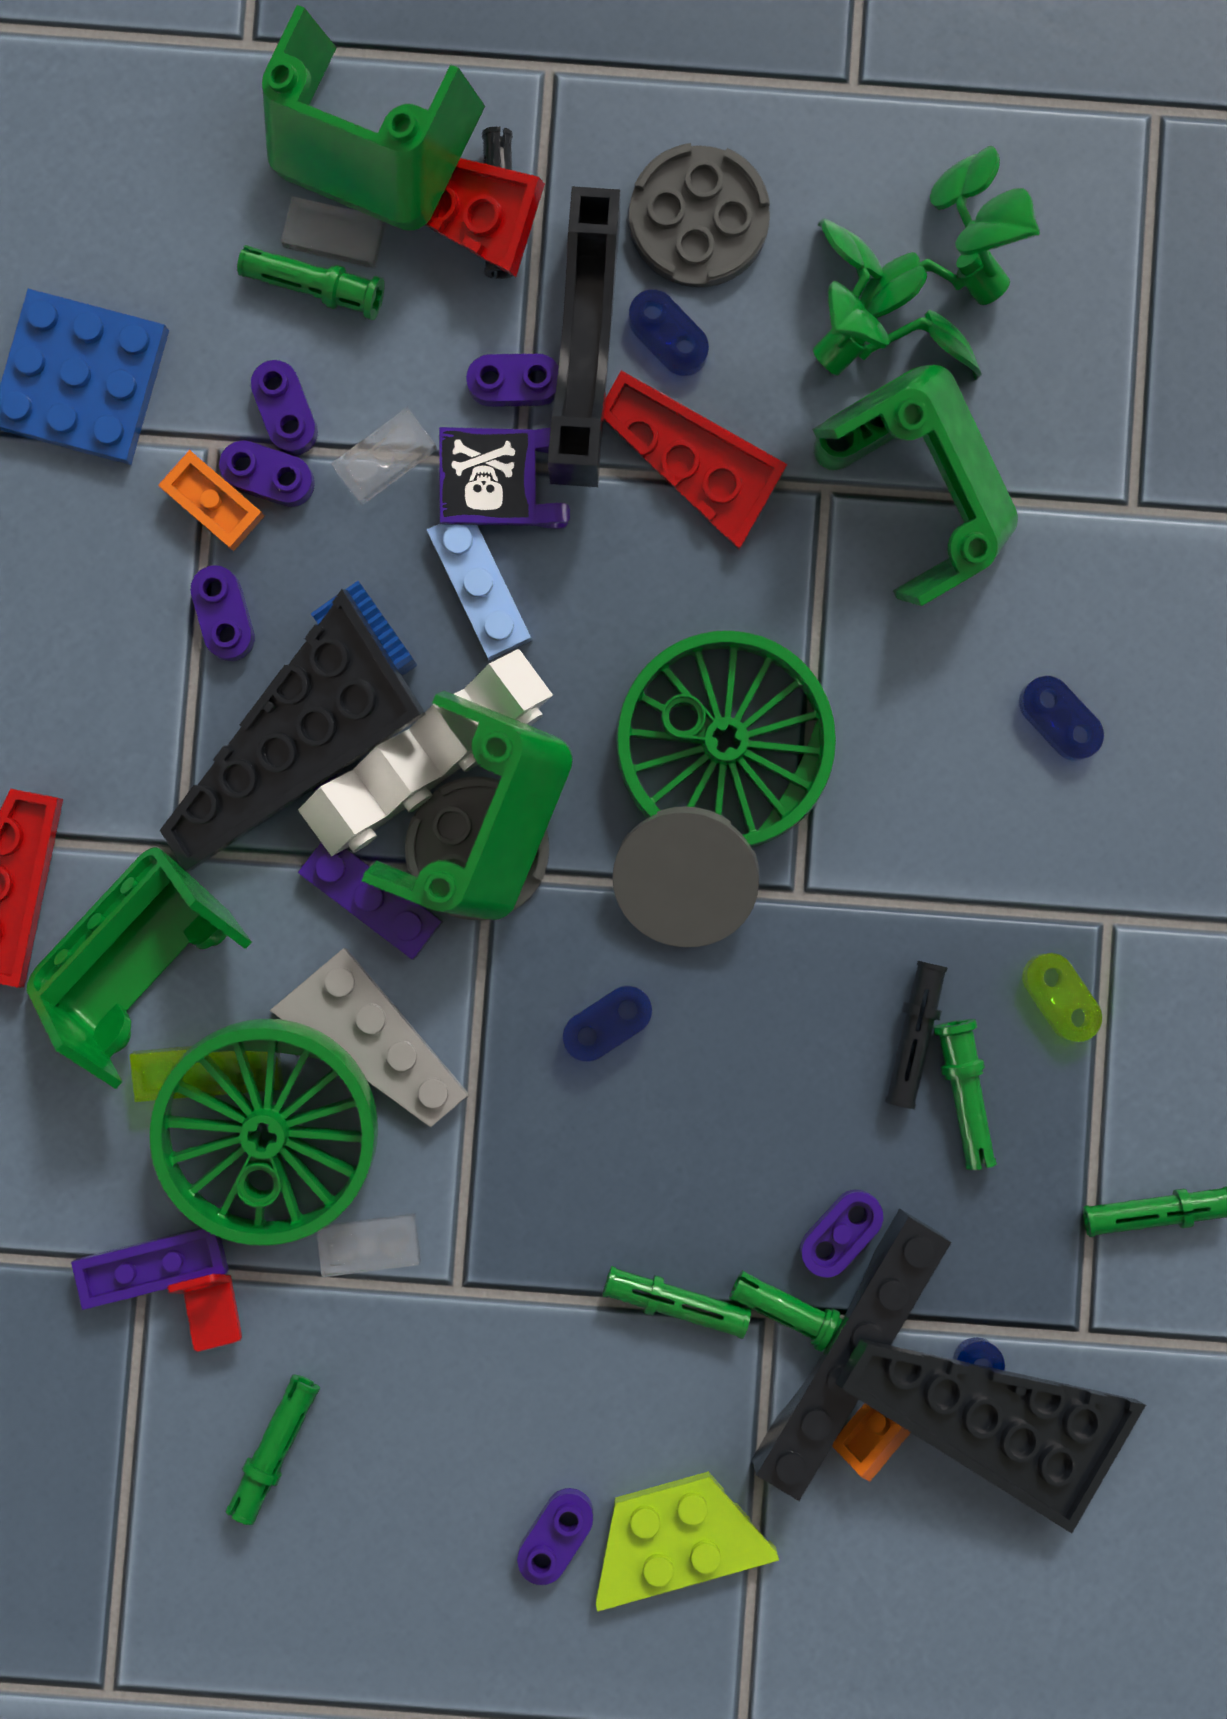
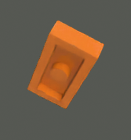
M191 450L183 456L158 485L233 552L265 517L257 507Z
M864 1403L839 1433L832 1447L863 1479L870 1482L911 1432Z

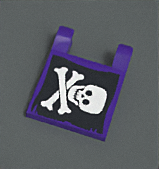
M439 427L440 524L565 528L570 519L568 504L547 503L536 505L535 451L549 453L551 427L535 430Z

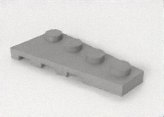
M347 948L339 951L269 1010L282 1020L309 1026L333 1039L356 1061L370 1084L430 1127L469 1095Z

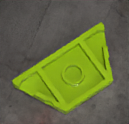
M709 1471L615 1497L609 1536L604 1552L603 1567L596 1594L597 1611H602L779 1561L777 1550L770 1540L768 1541L751 1523L749 1516L741 1507L727 1496L724 1488Z

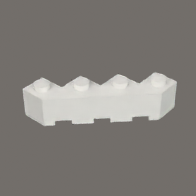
M520 649L489 663L463 690L454 694L530 726L542 717L543 714L539 708L553 696ZM433 704L425 712L426 715L418 719L408 730L378 744L353 770L320 786L298 811L331 856L348 847L355 853L377 837L374 832L376 829L406 808L408 812H412L427 802L433 796L430 790L460 768L466 772L478 764L472 753V740L479 723Z

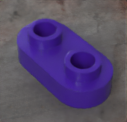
M487 354L478 357L471 363L467 371L466 380L471 396L481 405L488 407L543 406L555 400L559 366L551 357L544 354ZM492 371L499 375L498 380L493 384L484 383L481 379L486 372ZM534 371H542L546 374V379L541 383H533L529 380V376Z
M269 360L260 364L252 374L251 390L271 441L279 451L292 456L308 452L317 440L318 428L296 372L289 364L280 360ZM280 377L282 384L279 388L275 390L267 388V382L271 378ZM294 420L299 422L296 432L292 434L283 432L284 425L288 421Z
M250 441L233 442L223 450L220 456L219 469L221 475L233 488L240 492L286 507H296L305 503L314 491L315 480L311 470L302 459ZM242 457L250 458V466L246 470L238 471L235 469L238 459ZM286 472H293L296 474L295 481L289 486L281 485V476Z
M217 565L207 566L194 576L190 589L203 639L208 650L218 658L225 661H237L249 654L255 641V634L242 587L236 576L228 569ZM216 581L221 582V592L214 597L208 596L207 588L209 584ZM226 627H233L235 630L234 638L229 642H221V631Z
M855 1189L843 1193L802 1238L800 1255L808 1270L820 1277H833L840 1274L881 1229L884 1215L880 1203L870 1193L863 1190ZM853 1206H862L865 1210L863 1219L859 1222L850 1221L848 1218L849 1210ZM824 1241L830 1242L832 1244L831 1254L825 1258L818 1257L815 1252L817 1245Z
M565 1488L555 1492L549 1498L519 1546L517 1564L520 1573L527 1581L536 1585H547L553 1583L562 1575L592 1528L593 1506L586 1494L574 1488ZM565 1512H572L577 1516L578 1520L575 1524L568 1526L561 1522L560 1516ZM537 1554H546L551 1562L545 1567H539L533 1562V1558Z

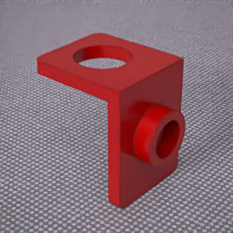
M210 1274L167 1286L168 1293L184 1294L192 1344L195 1351L200 1352L241 1341L242 1332L231 1275Z

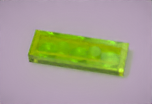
M192 1046L137 1050L129 1054L134 1101H155L160 1087L170 1070ZM246 1051L259 1092L265 1091L268 1052ZM211 1052L209 1054L210 1057L240 1091L248 1093L235 1052ZM277 1053L274 1090H281L283 1087L280 1053ZM199 1062L194 1064L183 1077L184 1082L213 1096L227 1095ZM176 1092L174 1099L189 1097Z

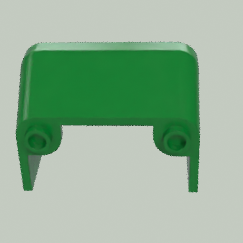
M296 5L262 78L266 151L269 165L286 181L406 231H413L423 227L430 220L482 115L485 108L484 103L459 67L450 64L428 110L414 104L399 105L387 114L378 133L309 106L337 47L304 7Z
M925 365L916 368L812 429L816 438L839 439L880 415L887 431L895 438L915 440L923 436L964 523L957 527L949 538L947 546L948 559L893 590L897 599L923 606L990 566L1014 533L1018 522V514L955 378L948 369L939 365Z
M444 690L435 694L432 704L479 723L472 740L473 756L482 768L502 776L466 866L464 868L449 861L438 860L426 865L420 871L418 877L376 861L365 871L361 881L434 911L487 920H499L510 914L515 907L572 768L573 756L570 747L561 738Z
M153 847L143 852L36 966L29 977L27 993L55 1050L114 1089H117L122 1080L110 1057L114 1053L121 1051L130 1040L131 1019L127 1010L189 943H192L198 949H207L220 944L228 936L246 949L252 941L226 907L187 871H184L174 859L161 849Z

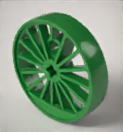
M713 631L701 633L683 639L663 650L641 670L631 684L622 703L617 722L616 753L620 774L630 797L646 818L656 815L660 809L655 804L707 761H710L686 807H695L715 767L718 765L714 812L721 815L726 766H728L748 834H743L751 848L770 842L796 826L811 811L827 785L835 757L836 734L833 713L828 698L816 676L801 659L785 647L765 637L747 632ZM714 649H728L730 651L724 717H721L702 651ZM741 650L761 656L765 661L736 715L732 718L737 651ZM689 655L695 657L712 715L696 697L689 693L671 671L670 665ZM772 663L782 668L794 679V682L746 721L740 722ZM659 674H663L679 693V695L669 699L665 705L644 694L647 687ZM797 688L803 690L813 709V712L747 731L751 725ZM643 703L662 714L661 724L664 732L633 729L631 727L637 704ZM678 706H687L695 712L697 723L690 730L680 731L670 723V712ZM812 720L816 721L807 746L749 740ZM726 730L734 733L732 741L738 745V748L729 747L723 753L716 749L718 740L712 736L714 733L723 735ZM633 737L701 745L634 765L632 763L629 740ZM748 749L802 754L803 756L793 774ZM704 753L702 757L651 798L643 789L636 775L638 772ZM745 759L789 781L779 801ZM736 764L774 808L759 830L755 829Z
M254 1019L242 1021L223 1027L198 1041L187 1050L170 1070L160 1087L152 1111L149 1135L151 1157L158 1179L168 1197L189 1220L200 1228L220 1238L241 1244L261 1246L284 1244L307 1237L330 1224L345 1211L362 1189L371 1170L377 1147L378 1116L369 1083L356 1061L342 1046L327 1035L309 1026L288 1020ZM246 1051L268 1052L264 1103ZM211 1052H235L251 1102L210 1057L209 1054ZM277 1053L299 1055L300 1058L274 1105ZM308 1057L321 1059L332 1068V1070L285 1109H282ZM199 1062L239 1108L184 1082V1075L194 1064ZM338 1075L352 1095L350 1098L290 1116ZM179 1092L235 1121L173 1116L171 1114V1107L175 1093ZM357 1107L362 1131L296 1125ZM260 1123L268 1124V1131L273 1133L269 1141L262 1140V1133L257 1131ZM170 1128L234 1132L235 1134L176 1152L172 1148ZM299 1138L360 1142L362 1146L359 1162L353 1166ZM238 1143L241 1144L194 1184L189 1183L178 1165V1162ZM292 1149L348 1176L349 1180L336 1195L331 1194ZM245 1152L248 1154L221 1208L216 1207L198 1193L200 1189ZM281 1155L324 1203L322 1206L306 1214L300 1213ZM255 1170L266 1171L273 1178L274 1186L268 1190H258L249 1182L248 1174ZM280 1191H282L291 1219L266 1221L264 1219L265 1206L273 1203ZM237 1194L245 1204L256 1207L255 1220L238 1217L229 1213L228 1210Z

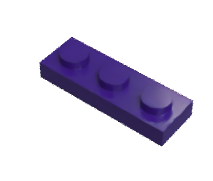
M321 842L298 873L406 956L414 960L443 921L422 905L361 881L365 871L370 867L367 863L347 848L331 856Z
M202 1228L78 1258L71 1262L82 1310L168 1289L167 1286L210 1274H226L229 1271L222 1239Z

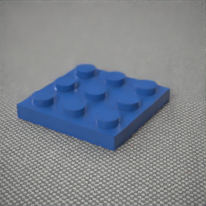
M28 288L0 383V431L131 465L169 334L168 328L165 324Z

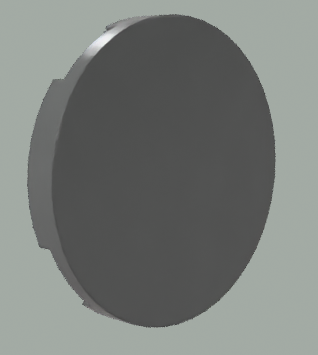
M691 143L682 144L658 155L639 175L634 185L629 205L631 237L644 262L663 278L689 287L719 285L740 275L759 255L769 228V196L765 184L756 169L735 151L728 148L723 150L711 146H691Z
M465 777L448 782L432 793L433 796L421 805L415 815L412 816L406 833L405 857L409 874L418 877L420 871L426 865L438 860L449 861L465 868L500 780L489 777ZM547 829L512 911L522 906L535 893L546 873L549 860ZM446 913V914H449V915H451V916H454V917H457V918H461V919H467V920H487V919H481V918H475V917H469V916H463V915H457V914Z
M673 807L658 811L656 815L647 818L630 833H627L619 847L614 862L613 889L619 907L634 927L646 936L667 945L699 947L728 937L746 921L758 895L759 865L755 851L752 850L744 836L730 824L731 821L715 812L702 808Z

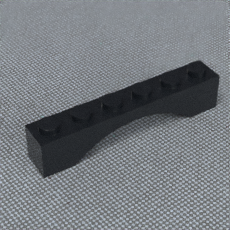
M572 186L562 338L548 453L550 484L598 487L620 230V189Z
M902 1209L898 1210L875 1249L859 1289L829 1345L803 1385L776 1417L754 1454L752 1461L758 1477L800 1501L859 1399L835 1384V1381L861 1339L892 1345L952 1243L944 1235Z

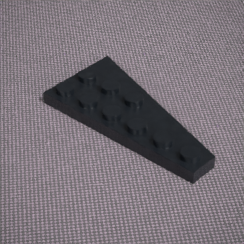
M341 589L332 601L333 606L318 625L315 624L304 638L306 642L288 665L282 667L240 723L241 728L229 744L223 746L213 759L214 764L198 785H193L160 829L161 834L184 871L193 870L372 751L378 744L390 739L426 715L348 590Z
M862 1339L835 1381V1384L1070 1533H1073L1146 1406L1144 1403L1133 1398Z

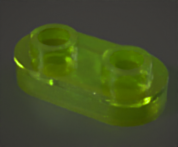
M1042 953L1031 958L1023 970V983L1055 1033L1063 1039L1075 1042L1086 1041L1095 1036L1102 1024V1012L1100 1006L1071 963L1065 957L1055 953ZM1053 968L1058 973V981L1054 986L1050 987L1044 981V974L1048 969ZM1080 1008L1085 1013V1021L1081 1026L1076 1027L1071 1021V1015L1074 1010Z

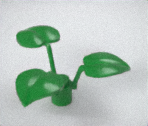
M987 146L977 154L966 157L954 164L936 181L930 193V202L938 210L946 209L956 203V208L964 223L965 229L959 234L955 242V247L961 254L956 262L958 267L957 274L952 273L930 259L920 262V258L915 252L901 255L882 267L883 276L879 280L872 277L861 295V302L865 309L876 318L884 316L912 300L925 284L927 272H933L951 282L956 290L966 286L980 305L990 304L1006 292L1010 285V279L989 250L1040 234L1034 214L1033 200L1024 188L1011 189L992 198L980 208L975 220H972L967 209V198L985 191L995 179L1000 166V156L994 146Z
M825 218L818 223L817 226L822 227L825 237L832 248L846 262L855 267L858 274V282L853 291H850L837 281H833L828 287L832 329L812 350L817 360L829 372L839 376L858 356L865 361L874 351L880 348L885 349L890 343L920 329L930 333L932 339L942 349L972 370L974 380H977L982 375L974 352L965 336L950 321L932 310H928L924 314L925 317H920L887 334L879 320L865 309L859 299L870 279V275L877 280L883 276V270L877 257L869 246L851 231Z

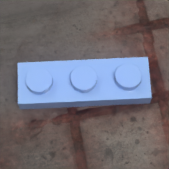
M439 523L427 529L488 660L490 661L532 641L478 526Z

